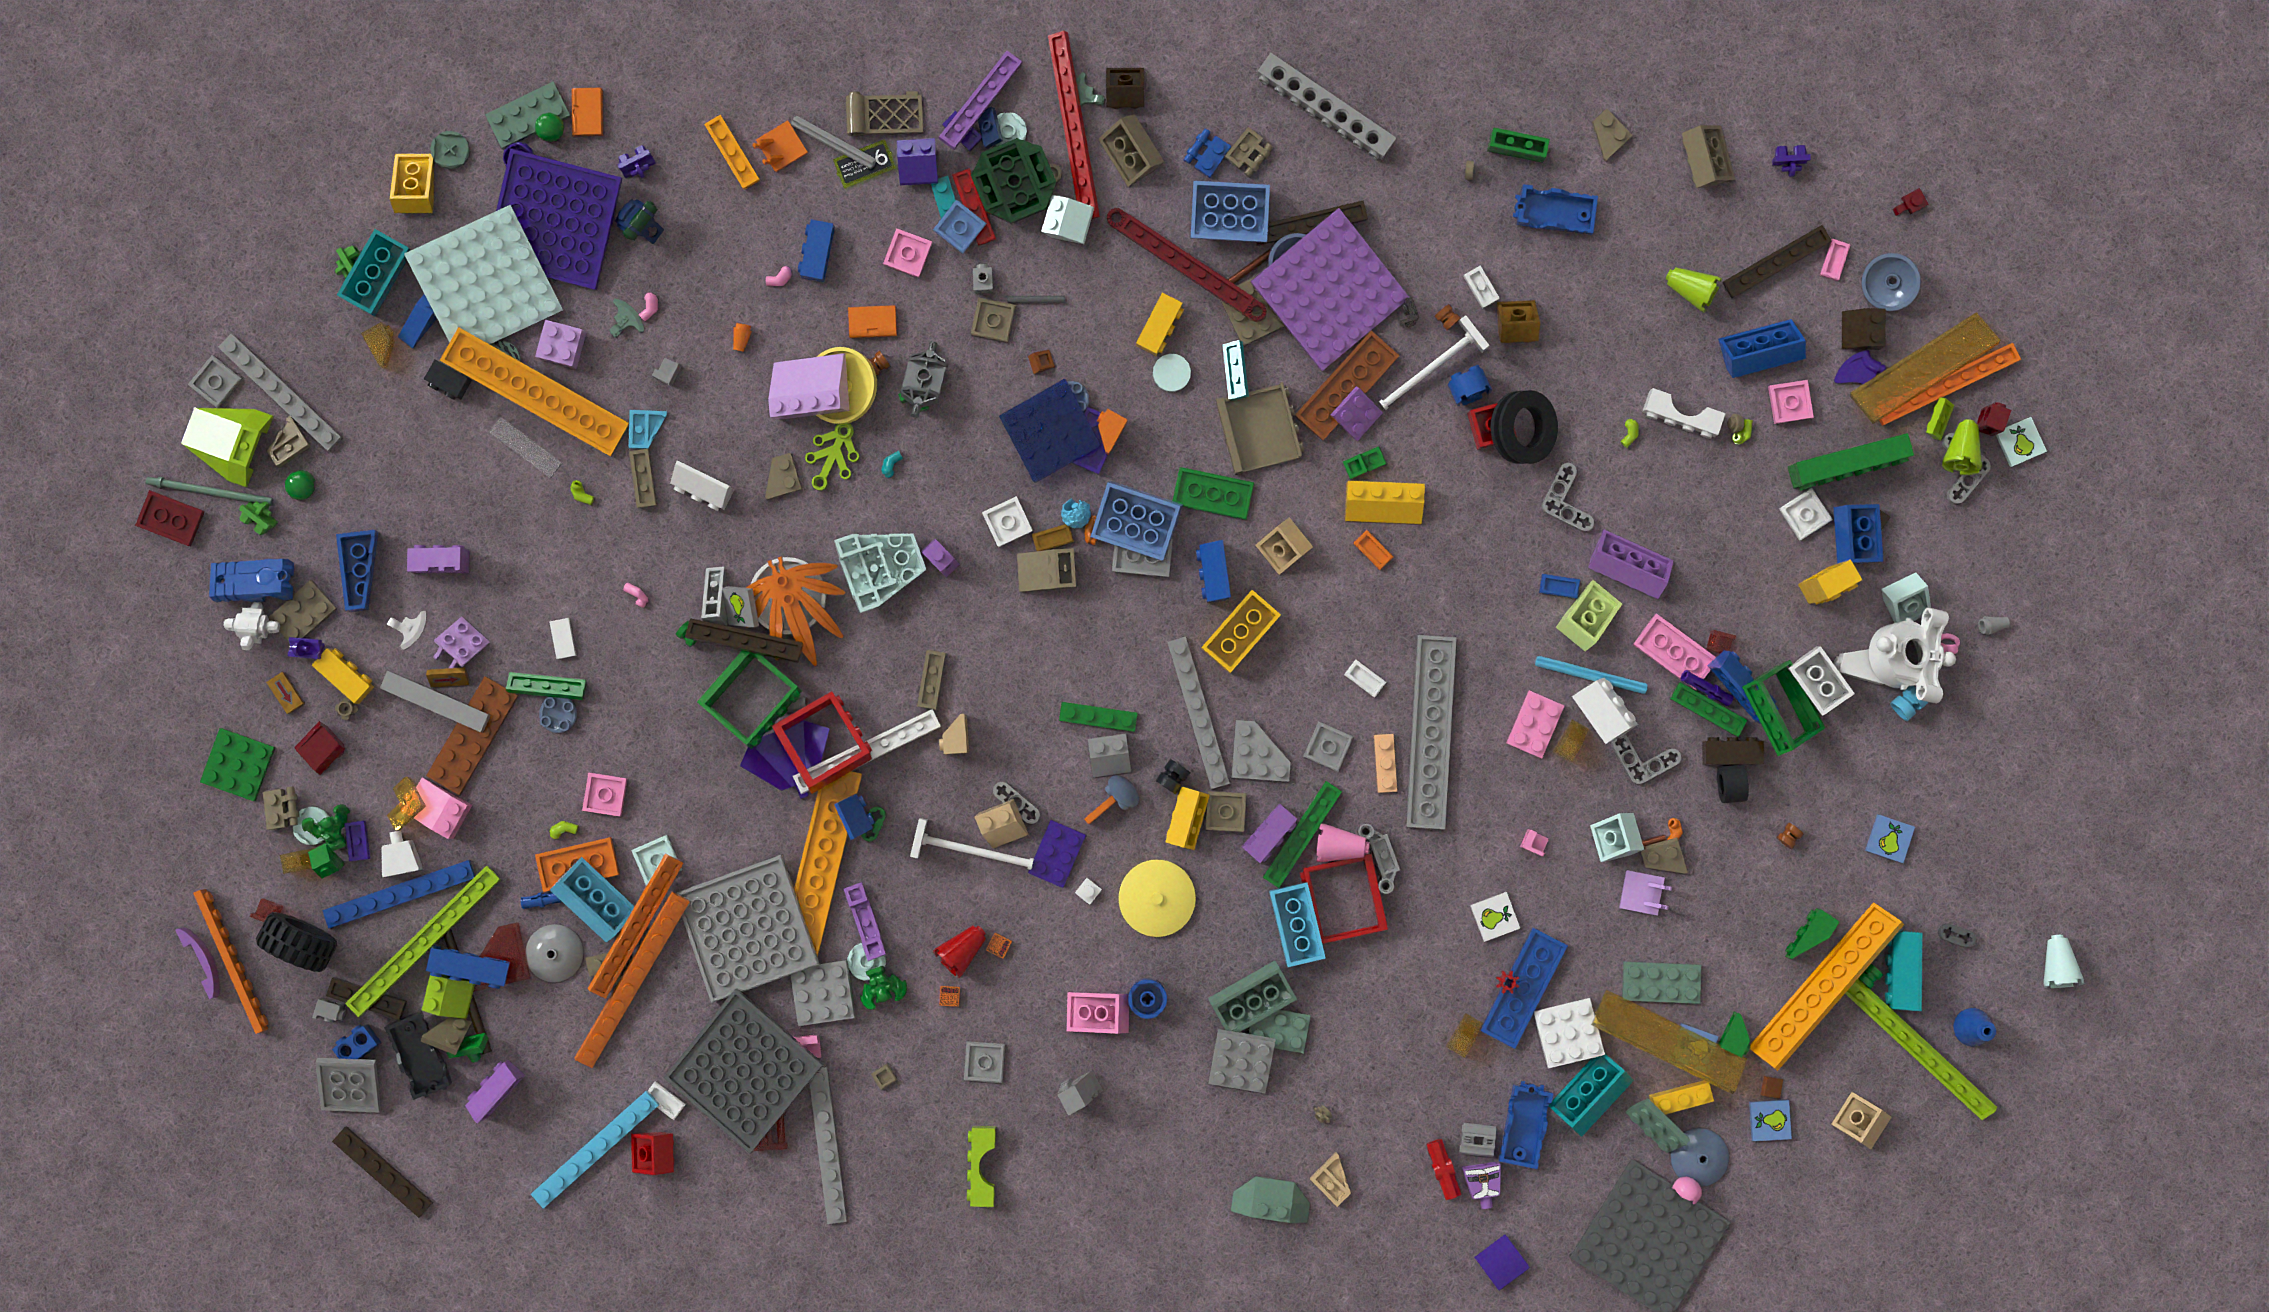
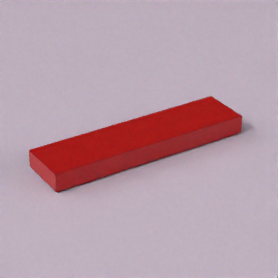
M968 168L952 174L963 205L987 223L976 237L977 244L980 246L996 240V237L971 178V170Z

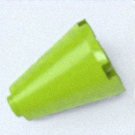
M1677 267L1674 270L1670 269L1666 276V280H1668L1667 285L1703 313L1707 311L1704 308L1705 305L1710 306L1719 289L1716 286L1717 281L1720 283L1722 281V278Z
M1966 419L1958 424L1942 460V467L1951 473L1957 470L1960 471V475L1978 474L1979 470H1981L1979 426L1975 421Z

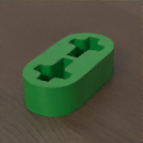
M873 807L868 812L874 820L872 812L880 810L882 818H878L876 823L872 824L874 825L872 830L875 833L874 836L867 838L866 833L861 835L865 841H874L878 837L886 818V812L882 807Z

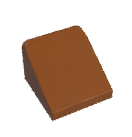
M1050 350L1035 352L1028 356L1033 374L1055 368Z
M1764 1076L1761 1095L1780 1098L1783 1079Z

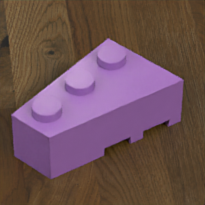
M414 545V548H408L407 572L469 573L470 550L464 549V546L453 545L445 548L443 545H433V548H426L425 545Z
M1278 804L1243 844L1242 848L1259 863L1265 862L1272 854L1270 851L1274 846L1278 847L1284 841V834L1287 831L1290 833L1297 826L1295 823L1297 818L1281 804Z

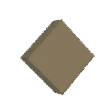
M888 1063L871 1073L881 1090L897 1080Z

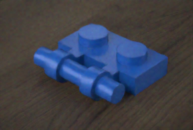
M1205 128L1196 137V142L1192 148L1189 147L1186 152L1187 155L1183 160L1190 164L1194 158L1198 161L1194 168L1208 178H1211L1230 150L1231 145L1217 136L1212 141L1208 140L1207 138L1211 132ZM1202 145H1205L1207 149L1203 155H1200L1198 151Z

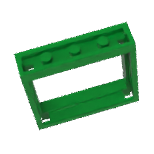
M741 651L697 703L752 749L760 744L766 732L773 729L772 725L775 724L777 719L787 713L791 703H795L800 698L802 690L762 655ZM755 657L791 689L747 738L718 713L712 705Z
M1791 660L1774 666L1742 686L1777 756L1794 750L1825 729L1814 704L1787 667L1793 665ZM1775 674L1805 730L1794 739H1792L1763 681Z

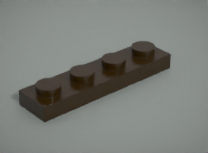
M333 977L326 996L346 1003L362 986ZM384 994L368 1010L399 1020L402 1018L407 1001Z

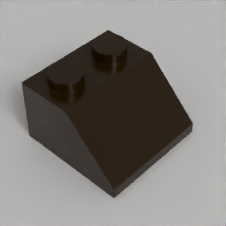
M1106 68V108L1130 107L1137 109L1144 107V68Z
M1863 308L1842 311V349L1880 350L1885 347L1886 308Z

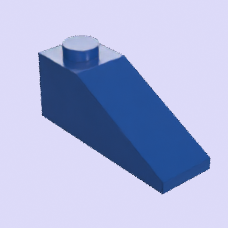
M425 294L416 303L398 335V338L412 349L437 319Z

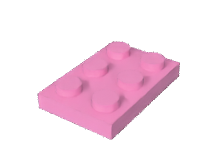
M1529 690L1506 744L1542 759L1564 705Z

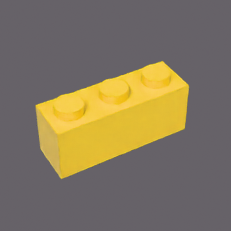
M1162 293L1136 342V346L1157 356L1158 352L1162 353L1167 344L1164 342L1167 335H1172L1175 329L1173 323L1175 319H1180L1184 311L1181 308L1183 303Z
M326 648L321 654V659H317L312 666L354 704H360L374 688L371 684L372 679L363 673L361 675L356 671L358 667L351 661L347 663L342 658L344 656L343 653L338 649Z
M1181 787L1177 796L1175 810L1172 813L1170 828L1167 831L1166 843L1191 850L1195 849L1209 794Z
M1705 1080L1649 1095L1650 1101L1664 1114L1714 1101L1710 1084Z

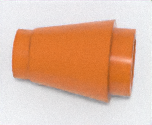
M736 323V327H733V350L745 351L752 333L750 325Z

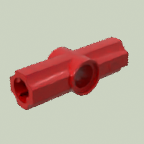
M1437 1139L1427 1143L1428 1153L1433 1163L1431 1165L1435 1171L1437 1181L1439 1180L1445 1200L1460 1196L1461 1191L1455 1178L1456 1173L1451 1159L1448 1158L1443 1140Z

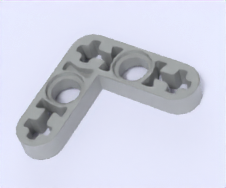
M1949 433L1942 439V445L1946 450L1949 447L1948 438H1953L1954 433ZM1982 454L1981 459L1985 470L1982 469L1978 474L1961 475L1947 492V499L1950 503H1962L1989 472L1990 462ZM1965 476L1972 477L1973 484L1971 486L1964 484ZM1961 487L1965 489L1959 494L1960 499H1953V492L1959 491Z
M1565 463L1559 468L1542 502V510L1546 514L1580 531L1586 532L1594 526L1592 516L1563 502L1577 473L1576 467L1573 464ZM1570 467L1572 475H1568L1565 481L1558 480V477L1562 479L1565 474L1563 468L1567 469ZM1555 484L1563 485L1564 492L1562 494L1555 493ZM1551 501H1553V505L1557 508H1559L1560 505L1563 506L1559 511V516L1555 514L1557 510H1547L1548 506L1546 505V502L1550 503ZM1565 509H1569L1573 513V517L1570 520L1563 517L1562 513ZM1577 513L1580 514L1579 519L1584 520L1587 518L1590 526L1583 528L1582 523L1576 521V524H1574L1573 521L1576 519Z
M1626 735L1620 738L1625 740L1622 743L1624 748L1629 746L1630 750H1626L1621 754L1619 750L1623 749L1620 745L1615 744L1617 739L1610 742L1629 779L1635 784H1642L1676 766L1681 761V754L1678 750L1667 749L1642 763ZM1669 752L1676 754L1675 762L1672 760L1665 763L1667 767H1665L1660 757L1662 756L1663 759L1668 758ZM1627 753H1631L1634 756V761L1631 764H1627L1624 761V756ZM1652 761H1657L1660 764V769L1657 772H1653L1650 769ZM1638 763L1639 767L1635 768L1638 772L1643 773L1641 776L1642 780L1634 779L1633 776L1636 775L1634 769L1629 771L1628 768Z

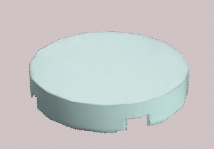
M1011 112L997 115L1003 141L995 146L1016 138L1026 139V125L1020 116Z
M1178 354L1162 356L1153 367L1154 381L1159 388L1165 391H1179L1187 385L1190 379L1191 370L1189 363Z
M318 807L301 809L299 811L298 825L293 826L294 836L300 842L307 845L322 843L324 841L322 837L317 839L308 831H303L302 821L305 818H313L314 823H317L323 818L330 816Z
M862 943L854 946L848 955V968L856 978L864 981L870 980L866 976V971L880 966L885 967L886 956L867 961Z

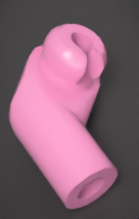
M784 266L777 276H766V286H784L792 276L791 269Z
M647 293L644 297L646 309L639 314L644 321L648 320L658 310V299L653 293Z
M630 583L625 584L623 590L637 597L636 605L644 608L646 603H648V597L640 588Z

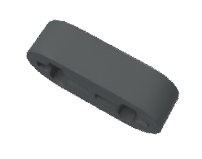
M1942 924L1938 929V935L1942 940L1959 946L1971 947L1976 941L1975 934L1972 931L1952 924ZM1950 927L1949 931L1954 932L1955 935H1948L1946 938L1943 930ZM1968 933L1970 941H1966L1964 944V940L1958 938L1959 934L1966 936Z

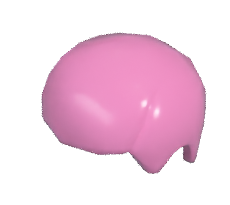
M1687 1176L1678 1178L1672 1187L1682 1198L1693 1201V1204H1696L1702 1196V1189L1699 1183Z

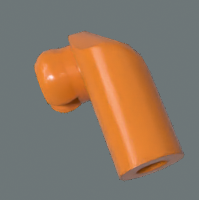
M1091 515L1084 529L1085 541L1087 544L1090 543L1092 545H1095L1098 540L1090 537L1096 521V516Z
M1671 818L1668 821L1670 836L1667 840L1676 837L1679 840L1683 834L1681 823L1678 819Z

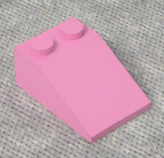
M422 777L403 811L443 837L454 839L472 805Z
M1068 992L1067 1031L1129 1033V994Z

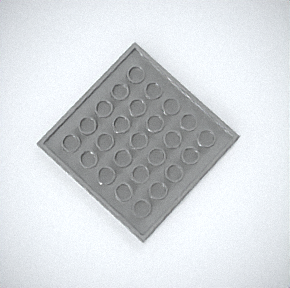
M783 855L676 893L690 901L682 914V918L711 1003L729 997L737 988L744 992L820 964Z

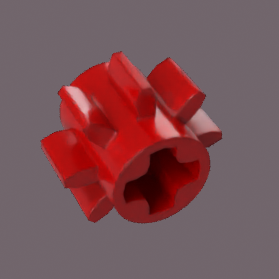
M1502 970V976L1495 977L1499 980V984L1495 986L1497 988L1502 987L1501 993L1503 994L1506 990L1513 994L1512 989L1514 987L1519 988L1516 984V980L1519 977H1512L1513 971L1511 970L1508 974ZM1506 977L1512 980L1509 982L1510 986L1503 985Z

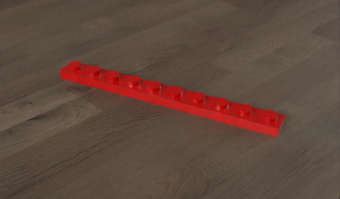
M1061 31L1049 35L1048 40L1076 201L1094 207L1092 219L1100 217L1069 36L1067 31Z

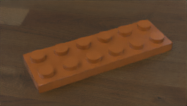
M1371 330L1295 414V417L1324 441L1339 424L1331 416L1332 412L1355 387L1360 388L1366 394L1400 355Z
M484 676L468 704L490 715L483 733L457 722L426 776L454 793L461 795L519 695L507 693L504 686Z

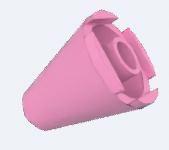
M1320 824L1321 835H1318L1317 844L1318 862L1362 858L1365 854H1369L1370 842H1366L1365 837L1327 824Z

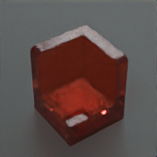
M1712 630L1710 631L1706 650L1718 653L1724 650L1730 651L1732 640L1736 639V635Z
M262 898L256 912L251 913L250 917L264 922L270 913H281L283 905Z

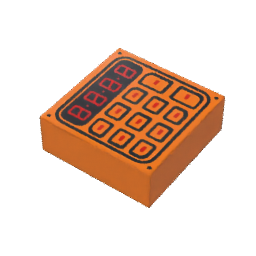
M994 933L986 950L1004 958L1012 941Z
M940 986L939 1005L959 1007L960 987Z

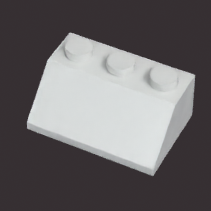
M677 461L670 482V484L675 486V491L684 494L686 491L692 494V499L700 503L704 500L709 503L708 507L716 511L719 508L725 510L734 492L733 488L682 462Z
M1816 646L1788 668L1822 716L1855 694L1821 646Z
M1605 677L1593 682L1572 696L1605 744L1622 737L1638 725L1635 721V716L1627 710L1623 699L1615 693L1612 684Z

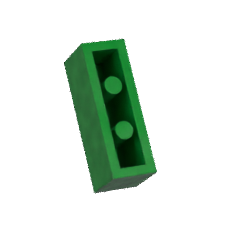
M1493 128L1490 133L1487 152L1543 163L1547 156L1550 139Z

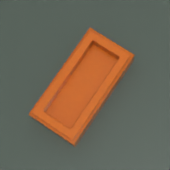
M1368 530L1353 543L1379 570L1393 558Z
M1110 796L1084 820L1091 824L1116 802L1114 797Z

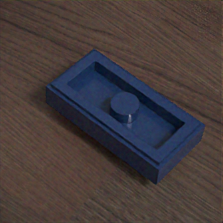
M991 106L978 119L983 144L986 149H990L1003 141L996 110Z

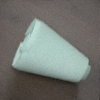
M2052 935L2051 939L2047 942L2044 987L2047 988L2049 984H2051V988L2074 987L2073 983L2083 985L2084 978L2068 938H2064L2063 935Z

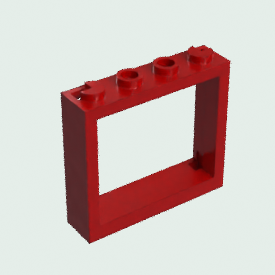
M832 691L772 725L776 736L811 794L872 759L870 754L872 749L869 743L862 741L861 737L863 734L858 726H853L851 714L849 711L845 712L843 710V701L839 695L835 697ZM833 704L861 752L812 779L784 731Z
M1371 853L1365 854L1362 858L1337 860L1302 868L1303 872L1300 873L1301 882L1308 883L1322 944L1388 930ZM1364 861L1378 925L1323 936L1310 872Z

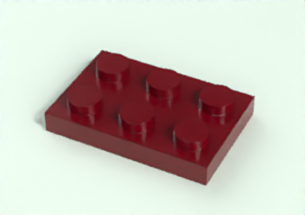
M149 490L135 526L191 547L205 511Z

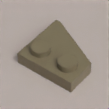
M1607 108L1592 122L1604 161H1607L1633 136Z
M291 416L287 417V424L282 431L278 432L275 441L267 450L273 462L279 468L311 447Z
M787 453L772 458L765 495L766 500L802 490L792 454Z
M1677 837L1644 846V850L1641 851L1646 868L1688 873Z
M449 1017L423 1034L421 1042L456 1055L472 1022L463 1018Z

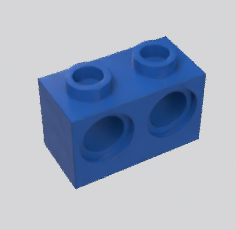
M359 1024L351 1030L352 1034L349 1037L343 1036L336 1041L337 1046L332 1050L339 1059H361L382 1042L368 1024L364 1026ZM362 1033L367 1036L366 1043L360 1040ZM346 1045L352 1049L350 1055L345 1052Z

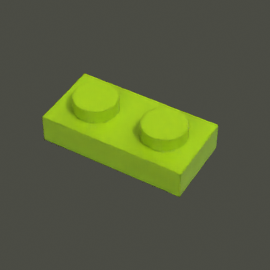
M1939 397L1934 407L1932 418L1927 425L1926 433L1936 440L1942 439L1955 406L1946 398Z

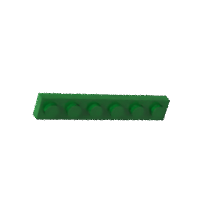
M1327 781L1324 782L1264 874V879L1278 888L1281 886L1340 796L1341 790Z

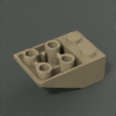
M1074 548L1017 554L1019 592L1077 588Z

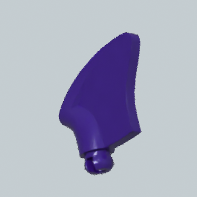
M1869 350L1852 355L1841 365L1836 373L1834 382H1855L1870 387L1877 373L1880 375L1884 374L1886 366L1874 360Z

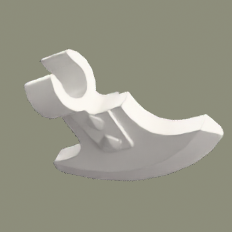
M421 611L415 619L405 617L402 623L392 617L389 619L387 625L397 629L404 635V640L401 644L403 650L417 641L423 632L426 623V611Z

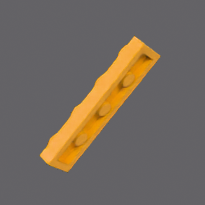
M719 115L705 123V127L742 188L745 190L759 182V177L722 116Z

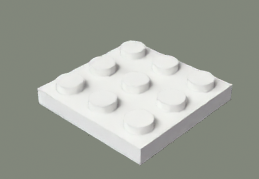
M1590 998L1534 1011L1533 1014L1547 1068L1605 1055Z

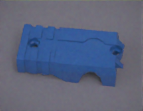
M1523 184L1521 187V194L1515 195L1518 202L1514 206L1516 212L1513 213V217L1517 219V225L1535 229L1566 230L1567 232L1586 233L1592 235L1594 232L1598 196L1580 195L1579 193H1570L1556 188L1538 191L1533 188V185ZM1519 204L1523 205V209H1522V208L1519 209V208H1518V205H1519ZM1586 213V217H1582L1581 214Z
M264 559L211 563L209 597L214 602H230L232 600L265 602V596L276 597L281 600H293V586L288 581L291 576H294V562L289 559Z
M1521 1081L1520 1085L1513 1084L1499 1162L1538 1169L1542 1140L1545 1137L1548 1125L1546 1118L1547 1108L1553 1099V1093L1545 1091L1544 1085L1536 1087L1532 1083L1525 1084V1081ZM1530 1087L1534 1088L1533 1092H1529ZM1518 1151L1522 1152L1521 1156H1517Z

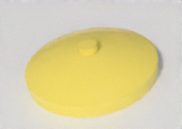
M846 347L830 348L817 356L843 353L846 355L850 411L816 415L820 419L834 424H847L861 418L871 407L877 391L876 373L870 361L860 352Z
M1158 859L1142 862L1128 872L1120 886L1119 906L1126 922L1141 934L1152 937H1163L1173 934L1189 921L1194 911L1196 896L1193 883L1187 873L1172 862Z

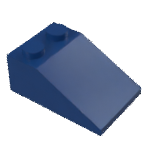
M856 793L834 804L850 840L873 829L872 824L875 822L871 814H866L864 807L867 805L862 795L858 797Z

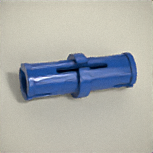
M539 892L537 895L521 897L520 900L523 909L538 906L542 908L545 905L562 902L552 892L544 894Z

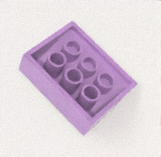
M843 353L774 363L768 398L770 417L780 420L850 411L846 355Z

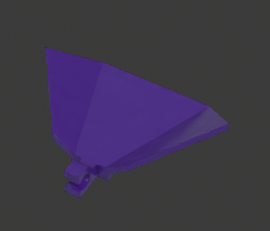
M803 720L784 731L806 769L821 763L829 728ZM775 732L763 736L762 741L752 749L747 748L740 767L780 791L795 786L800 799L808 796L807 792L800 793L793 778L799 772Z

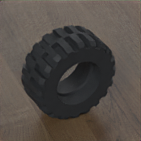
M272 912L267 915L256 937V944L268 954L286 963L305 970L322 972L326 969L337 947V940L329 933L324 932V930L303 920L283 913Z

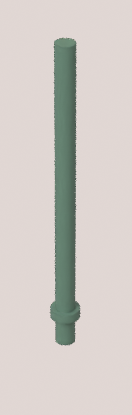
M164 477L146 478V484L157 486L160 489L166 487L254 503L257 501L260 504L267 501L272 505L273 498L164 480Z

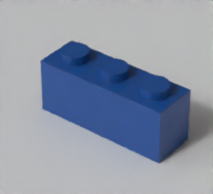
M811 219L810 225L807 224L805 230L807 241L803 243L801 254H804L803 261H800L798 265V273H800L802 279L825 282L835 231L833 223Z

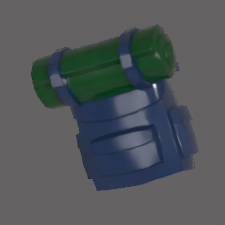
M631 199L621 208L615 219L617 227L623 231L624 236L634 241L638 236H642L654 244L664 231V228L654 219L658 209L651 201L643 203L638 199ZM649 227H656V234L650 237Z

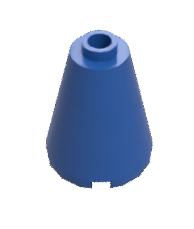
M1965 1009L1955 1018L1953 1024L1954 1032L1957 1039L1964 1045L1971 1047L1980 1046L1992 1040L1996 1035V1028L1993 1022L1980 1009Z

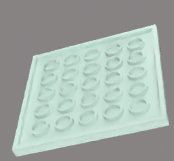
M511 205L404 253L449 342L458 327L484 342L491 344L563 310Z

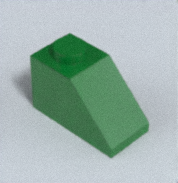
M326 843L308 852L312 870L321 879L339 871L345 865L344 861Z
M1734 1011L1717 1046L1742 1058L1750 1049V1038L1742 1015Z

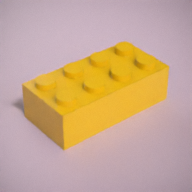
M1850 559L1827 567L1802 581L1798 586L1809 604L1815 603L1818 605L1830 600L1833 601L1842 596L1840 593L1858 587L1857 583L1862 578Z
M1251 590L1201 649L1230 674L1281 614L1256 592Z

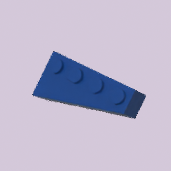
M376 530L336 534L344 605L347 612L369 610L379 533Z
M434 945L430 950L426 971H429L430 975L435 977H442V974L449 975L451 980L461 981L464 978L469 979L471 984L481 985V982L489 983L488 987L500 989V986H505L510 962L490 957L481 958L479 955L472 953L461 954L460 951L454 949L441 950V946Z

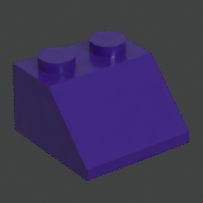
M935 138L897 140L900 186L938 183Z

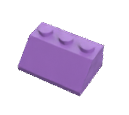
M509 1060L505 1062L500 1061L493 1069L495 1071L491 1077L487 1076L480 1083L482 1087L479 1091H473L467 1098L469 1102L465 1106L477 1124L486 1120L525 1076Z

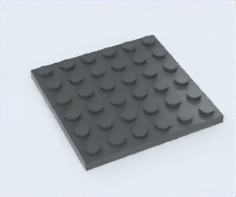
M737 988L664 1076V1079L751 1154L824 1063Z
M1630 1159L1570 1255V1258L1652 1311L1675 1312L1731 1222L1699 1201L1693 1204V1201L1682 1198L1675 1189H1672L1673 1185L1635 1160Z

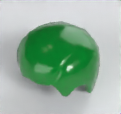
M550 112L544 113L535 122V132L541 140L554 142L563 135L564 124L558 115Z
M299 470L292 472L285 480V490L292 499H307L315 490V479L308 471Z

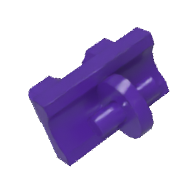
M643 145L634 150L636 155L631 158L628 154L618 157L619 164L617 165L625 178L634 177L638 174L641 178H644V171L656 164L650 151L646 150Z
M1805 145L1794 146V155H1788L1787 146H1778L1775 149L1772 166L1788 165L1782 166V172H1788L1789 177H1794L1795 171L1802 170L1801 165L1795 166V164H1807V161L1811 160Z
M289 637L290 649L288 656L321 659V654L325 651V644L322 643V640Z

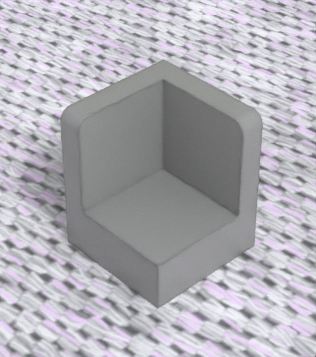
M664 358L659 370L655 369L652 376L672 386L682 366L677 362Z

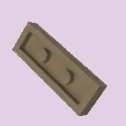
M649 449L629 451L637 508L657 506Z
M926 650L917 707L937 710L946 653Z

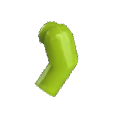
M1628 419L1625 422L1628 434L1620 441L1625 448H1628L1639 436V424L1633 419Z
M1744 419L1742 431L1734 433L1732 436L1735 444H1743L1751 438L1753 420Z
M579 480L573 481L570 488L574 499L592 505L595 497L585 494L582 483Z
M561 821L550 828V837L558 839L565 831L577 834L579 825Z

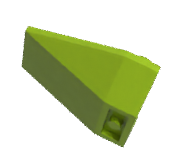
M194 408L181 444L226 480L247 487L253 473V469L249 468L261 433H268L274 416L256 409Z

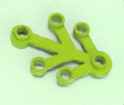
M850 423L837 424L834 431L824 435H816L813 438V443L818 447L823 446L826 441L836 439L833 446L814 453L808 452L805 455V460L809 464H813V462H816L815 460L828 456L820 475H816L812 479V486L818 491L827 488V477L835 459L840 469V477L844 480L851 477V471L847 468L841 452V446L844 442L849 452V461L857 462L859 460V454L855 451L851 440L854 429ZM847 428V434L842 435L841 429ZM821 437L822 443L817 444L815 442L816 438ZM852 453L857 454V458L855 460L850 459V455ZM814 455V460L808 461L807 457ZM844 470L849 472L847 477L842 476ZM823 480V486H817V481Z

